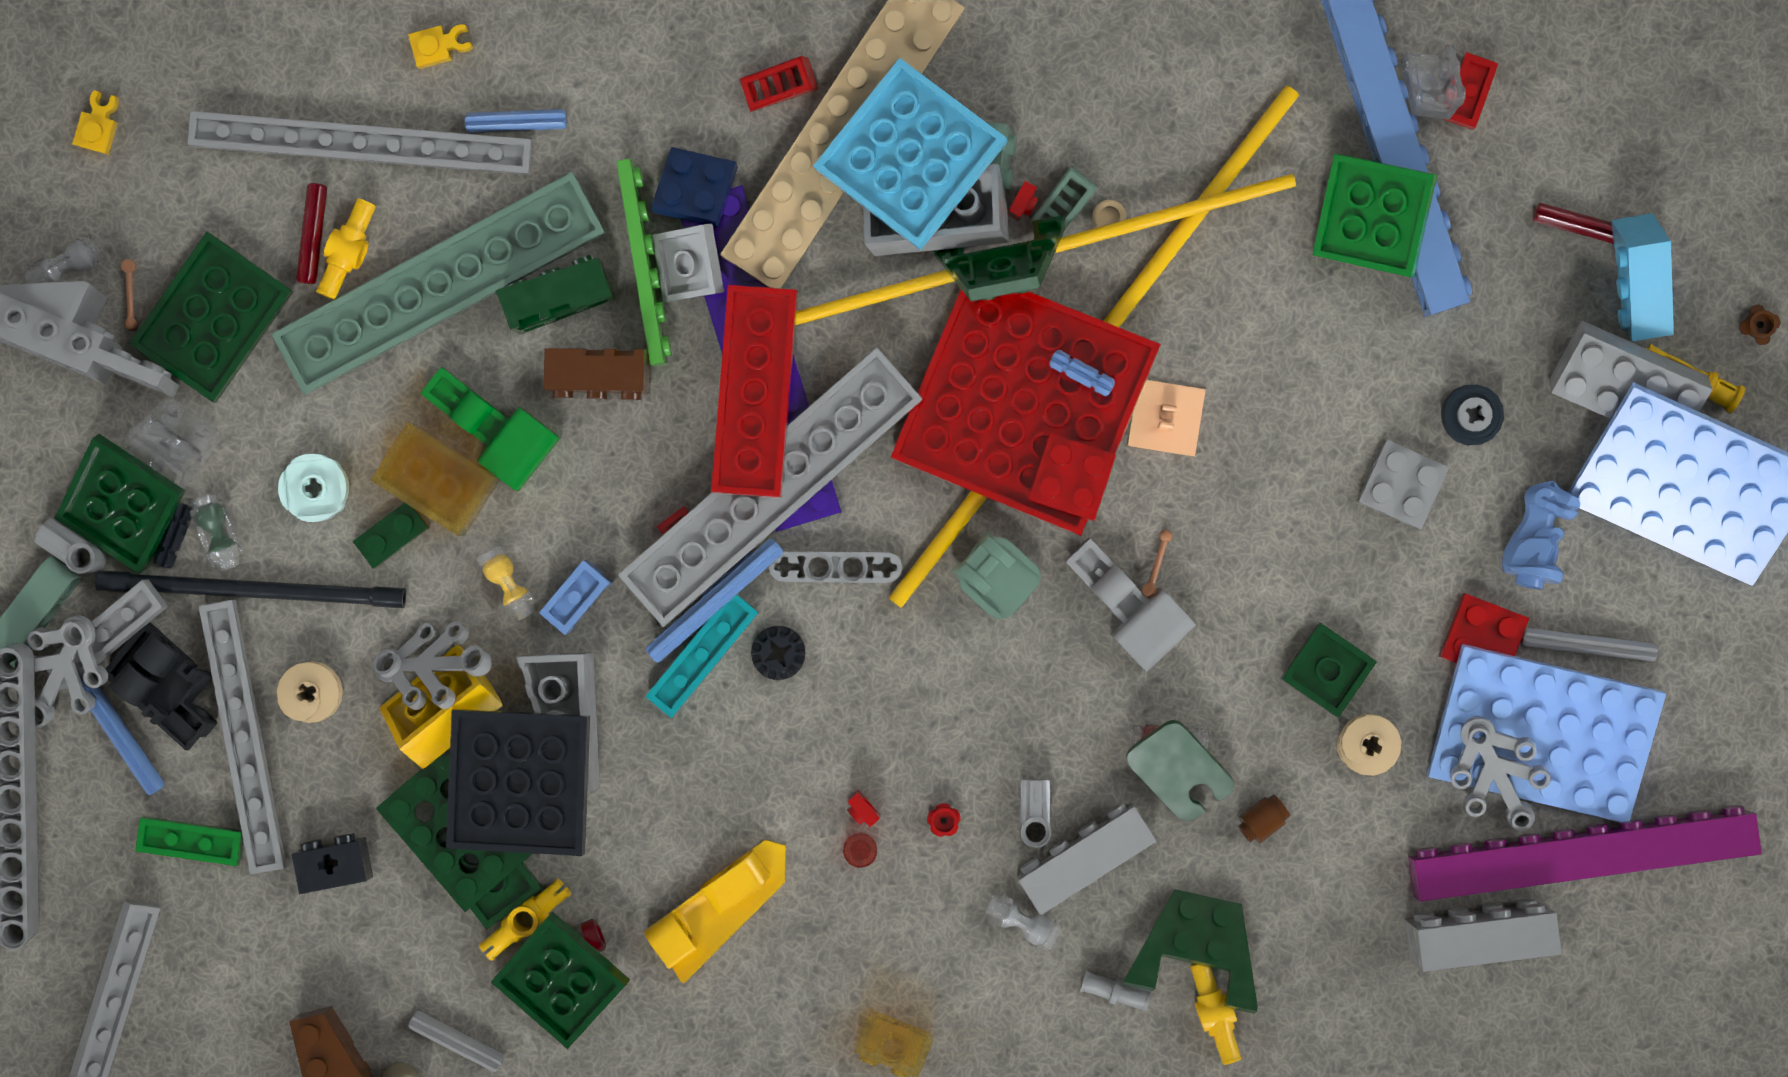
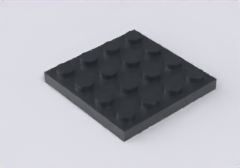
M452 710L446 849L569 856L585 855L590 716Z

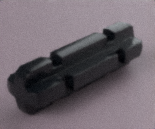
M179 503L173 515V520L170 521L160 542L162 548L157 550L154 563L163 568H172L177 558L175 552L180 550L189 527L186 523L191 521L195 511L192 506Z

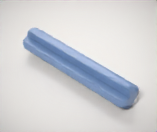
M563 109L478 112L465 115V128L470 133L564 129L567 125V116Z

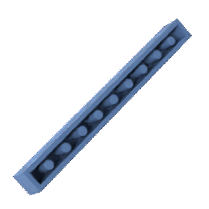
M1321 0L1373 161L1428 172L1426 165L1429 164V156L1425 146L1419 145L1416 132L1419 131L1418 122L1414 113H1409L1405 102L1408 99L1407 88L1404 81L1397 78L1394 67H1397V58L1393 48L1387 47L1384 35L1387 33L1386 24L1382 15H1377L1373 4L1376 0ZM1437 181L1415 277H1412L1424 317L1471 302L1469 295H1472L1470 281L1466 275L1462 276L1458 265L1461 262L1459 248L1456 243H1451L1447 231L1451 229L1449 217L1445 210L1441 211L1437 200L1440 197Z

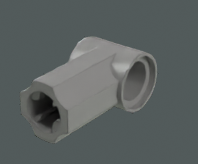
M49 518L40 526L35 534L34 543L66 563V566L75 573L95 574L98 570H102L107 562L105 551L54 518ZM85 550H88L91 560L84 567L81 562V555Z
M1020 780L1019 833L1023 842L1030 847H1042L1047 844L1051 837L1050 780ZM1040 822L1044 826V835L1040 840L1031 841L1027 838L1026 828L1030 823Z

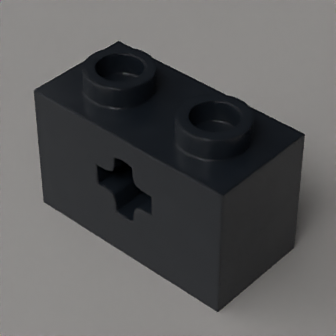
M355 833L334 837L335 843L322 845L321 840L300 844L301 850L291 854L299 895L366 882L373 878L366 837L356 839ZM329 857L333 860L338 859L339 865L335 867L333 865H326L325 860Z

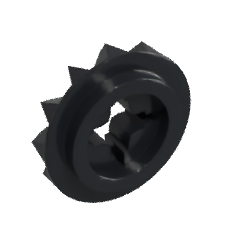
M772 626L764 629L757 635L752 644L751 657L753 665L764 677L777 681L788 679L801 669L805 661L806 651L803 640L794 630L785 626ZM771 639L779 648L791 645L792 648L788 649V652L784 654L785 667L778 659L765 661V658L769 657V654L772 652Z

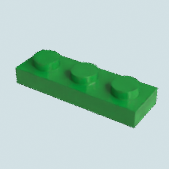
M143 816L139 819L135 852L238 866L241 860L243 835L242 830Z

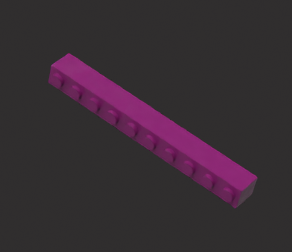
M1742 805L1723 807V813L1710 815L1709 810H1697L1688 812L1689 818L1676 819V815H1661L1654 817V823L1642 824V820L1634 819L1620 822L1621 827L1608 829L1607 824L1590 825L1586 827L1587 832L1574 833L1573 829H1560L1552 831L1553 837L1540 838V835L1537 833L1518 836L1519 841L1506 843L1505 838L1485 840V846L1473 848L1471 843H1458L1451 845V851L1438 852V849L1435 847L1422 848L1417 850V855L1408 856L1413 897L1421 902L1762 855L1757 813L1744 810Z

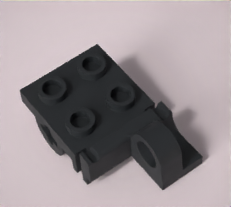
M151 622L134 634L105 668L108 673V681L111 682L109 685L110 689L125 702L137 706L142 711L141 714L144 717H150V722L153 725H158L184 750L189 751L200 737H207L216 726L217 721L212 715L200 706L192 703L212 679V674L207 670L196 669L198 665Z

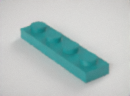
M737 594L705 623L645 697L670 718H673L759 612Z

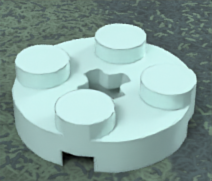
M304 454L292 460L285 472H282L278 482L280 501L298 519L306 522H321L332 518L344 509L349 495V481L338 461L321 454ZM312 478H316L317 483L322 484V491L318 492V497L313 498L312 493L305 490V486L311 484Z

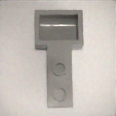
M1088 538L1064 560L1122 622L1110 635L1146 673L1196 626L1191 618L1163 589L1158 588L1155 596L1146 598L1130 578L1111 561L1091 538Z

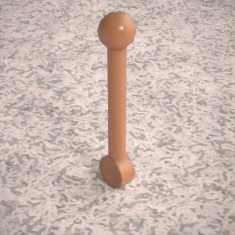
M127 259L121 264V269L126 275L127 319L124 321V327L128 331H132L137 328L133 306V272L136 270V264L134 261Z
M1167 529L1162 530L1159 534L1161 542L1149 582L1142 588V593L1149 598H1152L1157 593L1155 582L1167 543L1173 537L1171 531Z

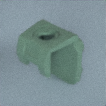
M986 530L979 538L980 541L961 562H957L950 571L960 579L961 589L982 609L996 619H1005L1014 614L1038 587L1041 579L1040 569L1008 539L996 538L989 530Z

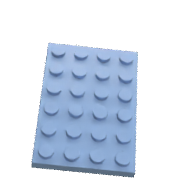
M1634 382L1568 490L1569 493L1580 500L1581 509L1751 586L1754 585L1788 533V452Z
M1462 644L1427 775L1430 778L1451 782L1450 771L1453 767L1457 766L1465 747L1460 736L1461 727L1469 718L1480 716L1490 720L1496 732L1516 738L1528 737L1532 739L1537 750L1536 756L1532 760L1522 761L1517 758L1515 751L1493 746L1497 756L1530 766H1544L1550 774V784L1544 789H1536L1532 787L1529 780L1507 774L1520 799L1618 822L1630 821L1666 693L1653 688ZM1478 731L1474 733L1473 738H1480L1485 733ZM1525 745L1522 746L1519 751L1522 753H1526L1531 749V747ZM1478 752L1470 769L1472 783L1469 787H1474L1484 764L1480 752ZM1461 773L1458 774L1455 777V779L1461 781L1464 780L1467 777V775ZM1537 774L1534 776L1533 779L1539 781L1542 780L1545 777V775ZM1493 779L1488 791L1501 794Z

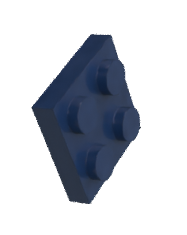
M671 147L651 205L652 212L703 225L712 224L713 227L718 228L738 169L737 162Z

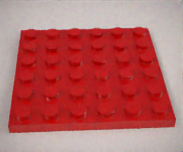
M960 290L917 392L923 400L909 411L891 458L1082 536L1088 522L1087 519L1028 500L1049 435H1057L1116 455L1161 344L1029 291L1021 294L1001 295L991 300L980 299L970 301L965 293ZM1057 350H1061L1070 355V359L1076 358L1098 370V374L1102 375L1104 373L1113 378L1115 385L1108 396H1104L1096 392L1094 387L1091 386L1089 388L1066 376L1065 371L1059 372L1051 368L1049 363L1053 354Z

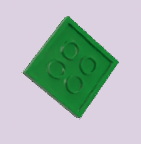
M1334 154L1312 255L1410 278L1415 277L1438 174L1343 154Z

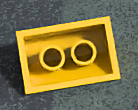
M456 645L442 657L461 656L464 650L460 645ZM466 671L434 672L440 682L454 691L456 695L454 704L448 709H442L432 702V694L419 676L412 680L411 684L425 692L427 696L426 703L421 709L413 710L405 705L400 691L381 705L379 709L398 748L424 769L450 748L452 710L496 711L503 706L494 687L484 675L476 677ZM446 694L442 696L441 701L445 698ZM417 695L413 697L412 702L416 699Z

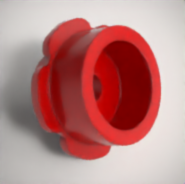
M938 804L935 807L936 809L931 810L927 816V823L931 826L930 830L938 837H943L944 835L952 836L959 829L960 813L957 809H952L949 804ZM943 817L947 818L945 824L941 823V818Z

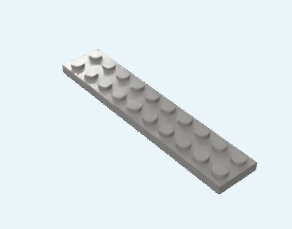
M878 348L874 349L787 426L781 498L711 493L618 576L658 622L665 627L923 399Z

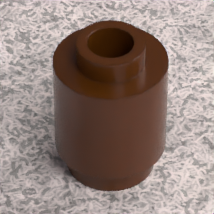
M1273 794L1268 799L1266 797L1262 798L1241 814L1239 819L1242 823L1238 825V828L1249 842L1255 839L1261 844L1286 824L1285 820L1290 817V813L1278 797Z

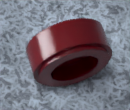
M592 918L582 922L581 930L584 939L598 952L604 951L606 942L597 921Z

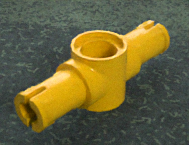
M357 198L346 225H341L340 230L335 228L331 232L324 249V257H327L325 263L328 266L316 290L317 293L335 300L346 274H351L352 269L358 270L362 265L369 246L368 241H365L367 238L365 231L376 209L374 204Z
M557 878L538 896H531L528 900L514 908L501 921V927L483 942L479 943L481 951L484 952L490 946H493L494 948L485 955L489 960L493 961L513 942L519 943L525 937L532 935L549 916V912L567 897L571 896L568 887L556 893L564 885ZM525 911L532 916L533 925L531 927H523L518 923L517 914L519 912Z
M1191 964L1190 969L1199 994L1196 996L1198 1002L1194 1004L1204 1032L1208 1031L1209 1036H1213L1223 1065L1237 1062L1242 1057L1233 1033V1029H1235L1234 1022H1237L1234 1009L1224 1007L1226 992L1223 993L1222 988H1218L1211 967Z

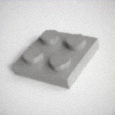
M712 224L652 235L664 303L724 292Z
M1386 439L1357 502L1421 530L1449 467Z

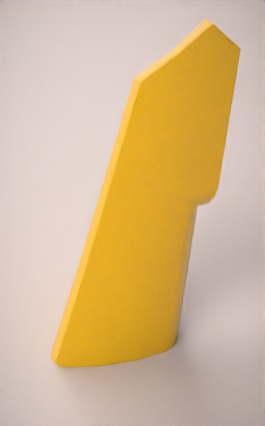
M766 839L704 883L698 893L644 931L652 948L668 969L672 967L681 983H685L785 883L786 845Z

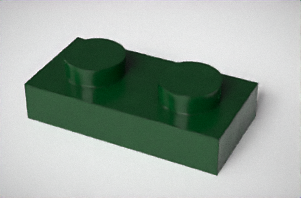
M406 501L352 542L370 566L376 569L428 530L429 526L411 502Z

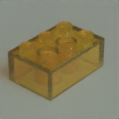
M407 422L370 481L455 535L465 536L500 479L420 426Z

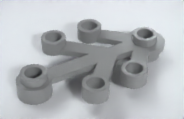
M73 615L67 618L60 629L48 630L40 627L28 634L27 641L29 646L37 651L48 647L50 644L64 643L61 653L40 657L34 656V673L52 669L40 697L35 699V728H41L53 720L55 714L53 703L64 680L71 696V708L75 713L84 715L95 707L93 695L84 691L74 661L77 652L85 670L83 679L88 687L98 688L108 680L106 669L97 665L91 647L95 640L94 626L84 616ZM37 635L42 638L43 643L38 640ZM18 659L15 662V668L18 667ZM93 673L98 676L99 681L94 678ZM80 699L85 702L86 707L81 704Z
M456 621L450 623L441 636L440 631L432 624H422L416 634L399 650L386 649L381 651L374 659L373 668L380 680L385 683L394 682L403 695V703L411 709H421L427 700L425 692L413 686L405 674L413 672L417 673L432 694V702L442 709H448L454 704L456 695L454 691L440 682L434 672L466 671L472 676H483L491 669L492 662L489 653L479 646L468 647L461 656L439 657L452 644L461 645L468 639V628ZM423 644L429 646L419 657L410 658ZM446 694L445 698L441 701L442 696ZM417 695L416 699L412 702L413 697Z
M1480 716L1469 718L1462 725L1460 731L1465 747L1457 766L1453 767L1450 771V779L1453 786L1458 789H1465L1472 783L1470 769L1478 752H1480L1484 760L1472 792L1464 800L1466 812L1473 817H1478L1485 813V797L1494 779L1507 805L1505 815L1509 826L1519 831L1527 830L1533 825L1535 814L1528 802L1519 799L1507 774L1529 780L1532 787L1536 789H1544L1550 784V774L1544 766H1530L1497 756L1493 746L1515 751L1518 759L1529 761L1537 753L1533 740L1528 737L1516 738L1496 732L1493 723L1487 718ZM1478 731L1485 733L1480 738H1473L1474 733ZM1527 745L1531 747L1526 753L1519 751L1522 746ZM1463 773L1467 775L1464 780L1459 781L1455 779L1458 774ZM1537 774L1545 775L1542 780L1536 781L1533 779ZM1478 801L1481 803L1477 808L1469 807L1472 802ZM1518 816H1527L1523 821H1515Z

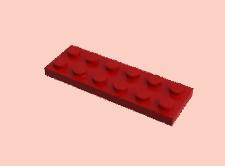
M728 285L711 485L712 493L782 497L798 299L797 290Z

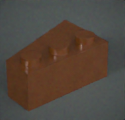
M545 348L543 390L553 392L552 398L570 399L573 398V392H586L587 399H607V393H621V400H641L642 394H650L651 365L648 351L645 349L618 351L616 349Z
M332 1006L300 1013L289 1021L302 1077H373L370 1067L358 1053L353 1044L354 1041Z

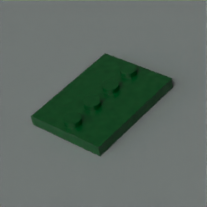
M206 231L129 344L211 402L217 403L294 291Z

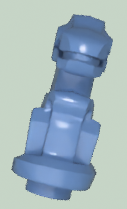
M1554 481L1534 485L1526 491L1524 497L1526 512L1522 522L1504 550L1502 571L1517 576L1516 585L1543 590L1544 583L1559 584L1563 581L1564 572L1560 567L1556 566L1559 554L1558 543L1564 538L1565 532L1563 529L1555 527L1554 522L1555 518L1574 519L1578 515L1577 511L1580 509L1581 503L1576 496L1562 490Z

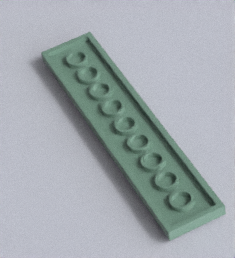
M571 172L271 335L302 393L308 395L496 293L495 290L508 287V285L527 277L603 236L606 232L576 176Z

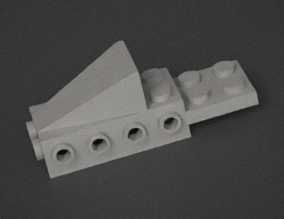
M84 281L0 285V342L105 385L112 372L170 397H175L180 385L171 380V373L147 360H144L143 364L139 365L140 360L122 351V347L113 341L114 335L96 325L107 297Z

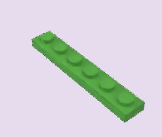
M631 159L618 160L616 162L650 365L654 367L667 365L666 356H672L669 336H663L661 323L666 322V313L663 302H657L655 289L661 288L658 269L651 267L650 255L655 254L652 234L646 235L644 221H649V211L646 200L640 201L638 189L644 187L641 167H635Z

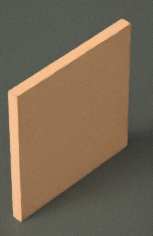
M1146 380L1132 414L1127 446L1195 457L1206 389Z

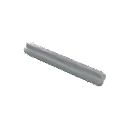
M1526 628L1521 639V644L1527 647L1650 662L1656 661L1658 657V645L1654 643Z

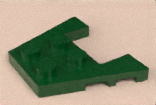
M1063 215L1032 221L1034 239L1031 241L971 253H965L964 247L933 250L934 255L970 301L980 299L991 300L997 296L1011 293H1026L1031 289L1040 288L1065 231Z
M1175 889L1124 978L1123 985L1154 991L1156 989L1161 957L1171 958L1228 971L1229 980L1224 1007L1255 1014L1258 1005L1242 904Z

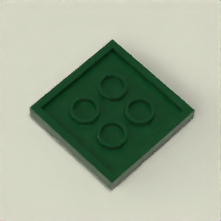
M98 434L92 438L54 518L140 574L147 569L186 490L101 434Z
M552 911L494 977L491 983L568 1049L627 985L630 979Z

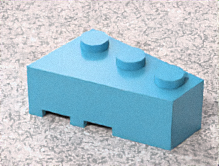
M1653 213L1611 220L1618 274L1616 286L1622 308L1618 310L1620 329L1626 330L1632 341L1674 335L1671 240Z

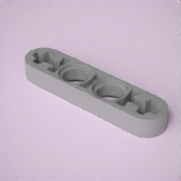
M784 551L769 566V570L773 578L781 582L889 583L895 581L900 576L902 563L898 556L890 552ZM798 556L806 557L803 565L805 578L798 577L800 570L788 571L787 577H783L780 570H775V563H780L782 557H788L789 563L799 564ZM815 557H822L828 562V572L822 577H816L809 571V563ZM850 557L858 558L862 562L863 570L857 577H849L843 571V563ZM866 557H874L872 564H882L884 558L888 557L892 564H897V571H891L890 577H884L883 571H872L874 578H866L868 571Z

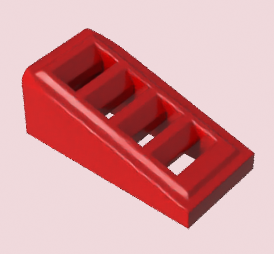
M799 56L739 79L750 112L818 90L810 61L805 56ZM796 68H798L803 85L800 86L794 73ZM784 72L791 88L786 91L780 75ZM769 77H772L777 94L773 96L767 81ZM759 81L765 99H758L754 82Z

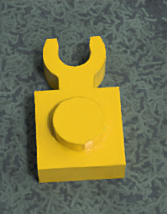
M464 24L454 26L448 34H445L443 27L440 25L408 34L417 68L423 69L452 61L450 51L454 49L462 53L472 50L473 45L471 42L464 44L457 42L458 35L468 32V27Z
M94 90L89 99L90 105L93 108L92 112L89 114L81 111L72 144L109 155L118 122L110 120L109 116L117 110L119 98L111 95L109 103L106 106H101L100 98L102 93Z

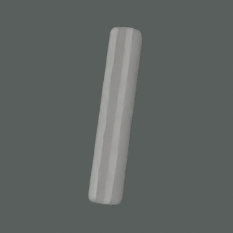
M416 1011L409 1022L408 1027L411 1030L492 1072H496L504 1060L502 1053L421 1011Z

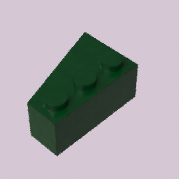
M587 255L572 261L573 266L563 269L555 267L540 273L539 277L519 280L508 285V287L495 290L510 330L521 335L615 300L616 298L602 261L599 258L592 259L591 255Z

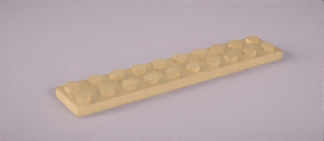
M888 0L721 252L720 256L768 288L781 289L844 194V191L816 171L813 165L899 58L923 74L965 7L954 0Z

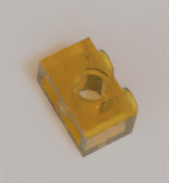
M870 1008L855 1044L854 1053L859 1054V1060L869 1065L877 1066L878 1063L891 1067L890 1072L896 1076L910 1077L911 1075L919 1077L934 1040L933 1033ZM888 1039H897L901 1042L902 1049L894 1054L888 1053L883 1048V1044Z

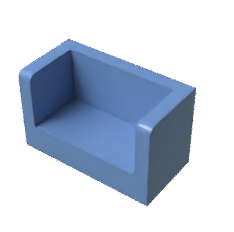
M583 560L539 614L564 635L570 634L574 630L575 624L614 581L592 562Z

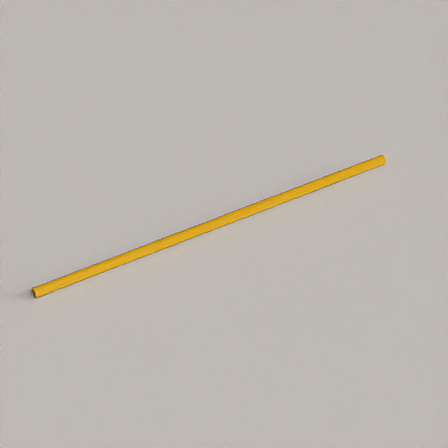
M1288 85L1283 88L1198 199L1223 193L1227 190L1299 97V93ZM1209 211L1182 218L1103 320L1104 322L1117 327L1123 324ZM972 491L967 495L888 597L900 608L904 606L987 499L986 497Z

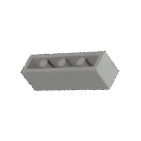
M1121 803L1113 807L1106 813L1109 818L1097 825L1095 821L1090 822L1078 831L1080 836L1070 843L1066 839L1060 841L1049 849L1051 855L1040 862L1037 858H1034L1020 868L1022 873L1017 876L1018 881L1040 915L1157 842L1132 803L1128 806Z

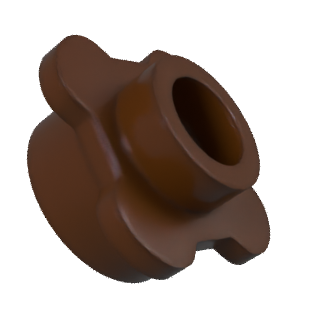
M1753 305L1749 310L1750 315L1746 321L1740 323L1739 330L1743 335L1748 334L1753 337L1758 345H1766L1770 342V336L1780 327L1781 320L1777 315L1764 310L1762 305ZM1758 322H1762V328L1757 327Z

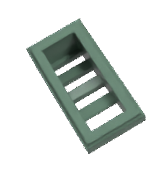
M1071 165L1029 222L1032 224V221L1043 219L1041 216L1044 212L1051 217L1060 216L1061 214L1050 206L1054 201L1069 213L1066 218L1063 217L1066 230L1097 190L1098 185ZM1070 178L1086 190L1083 196L1067 184ZM1061 190L1077 201L1074 207L1058 195Z

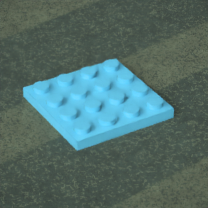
M899 58L813 167L921 251L1006 145L1008 140L1004 135Z

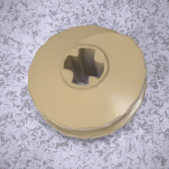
M308 661L289 668L279 680L276 692L278 704L286 716L296 721L314 723L329 718L337 711L342 702L343 687L340 677L331 667L321 662ZM314 686L316 693L312 695L315 698L307 699L304 694L308 690L306 687Z
M1361 714L1349 720L1343 727L1337 739V752L1342 762L1349 769L1362 775L1375 776L1386 772L1395 765L1401 753L1402 741L1397 728L1388 719L1376 714ZM1371 736H1373L1372 741L1376 743V748L1374 751L1369 749L1368 753H1366L1367 748L1362 746L1365 738L1370 740Z

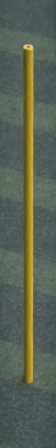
M1293 173L1068 235L1061 238L1055 253L1296 187V181ZM946 270L798 310L796 311L795 326L954 282V279Z

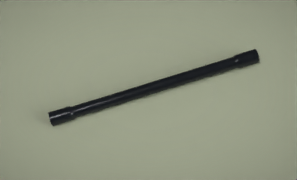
M98 570L95 578L97 591L128 592L140 581L149 580L157 592L365 604L388 608H404L406 604V589L396 587H349L144 575Z

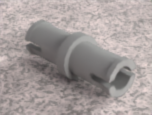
M1089 970L1085 971L1080 987L1081 992L1084 991L1109 999L1108 1003L1115 1005L1118 1002L1141 1009L1144 1012L1147 1010L1151 997L1150 990L1123 985V978L1116 977L1114 980L1089 972Z

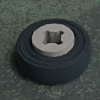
M1478 384L1463 385L1453 390L1445 399L1441 410L1442 425L1446 433L1456 442L1467 446L1482 445L1492 440L1500 431L1504 420V408L1499 397L1491 389Z

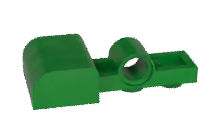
M440 367L420 393L447 414L457 425L471 435H474L487 446L476 461L517 492L522 489L561 439V437L521 406L516 409L510 418L506 417L443 367Z

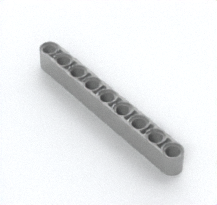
M19 642L0 649V944L10 950L19 949L37 934L39 928L34 655L29 646ZM8 653H12L17 657L19 662L17 668L12 667L8 663ZM9 687L16 689L18 692V702L10 699L8 695ZM9 721L18 725L20 730L19 736L11 733L8 726ZM10 755L18 758L21 765L20 770L11 766L9 762ZM10 789L16 790L20 794L21 803H16L12 800ZM11 823L20 827L21 837L13 834L10 827ZM11 857H16L20 860L22 870H18L12 865ZM12 890L21 894L23 903H18L13 899ZM13 924L22 928L23 937L15 934L12 928Z

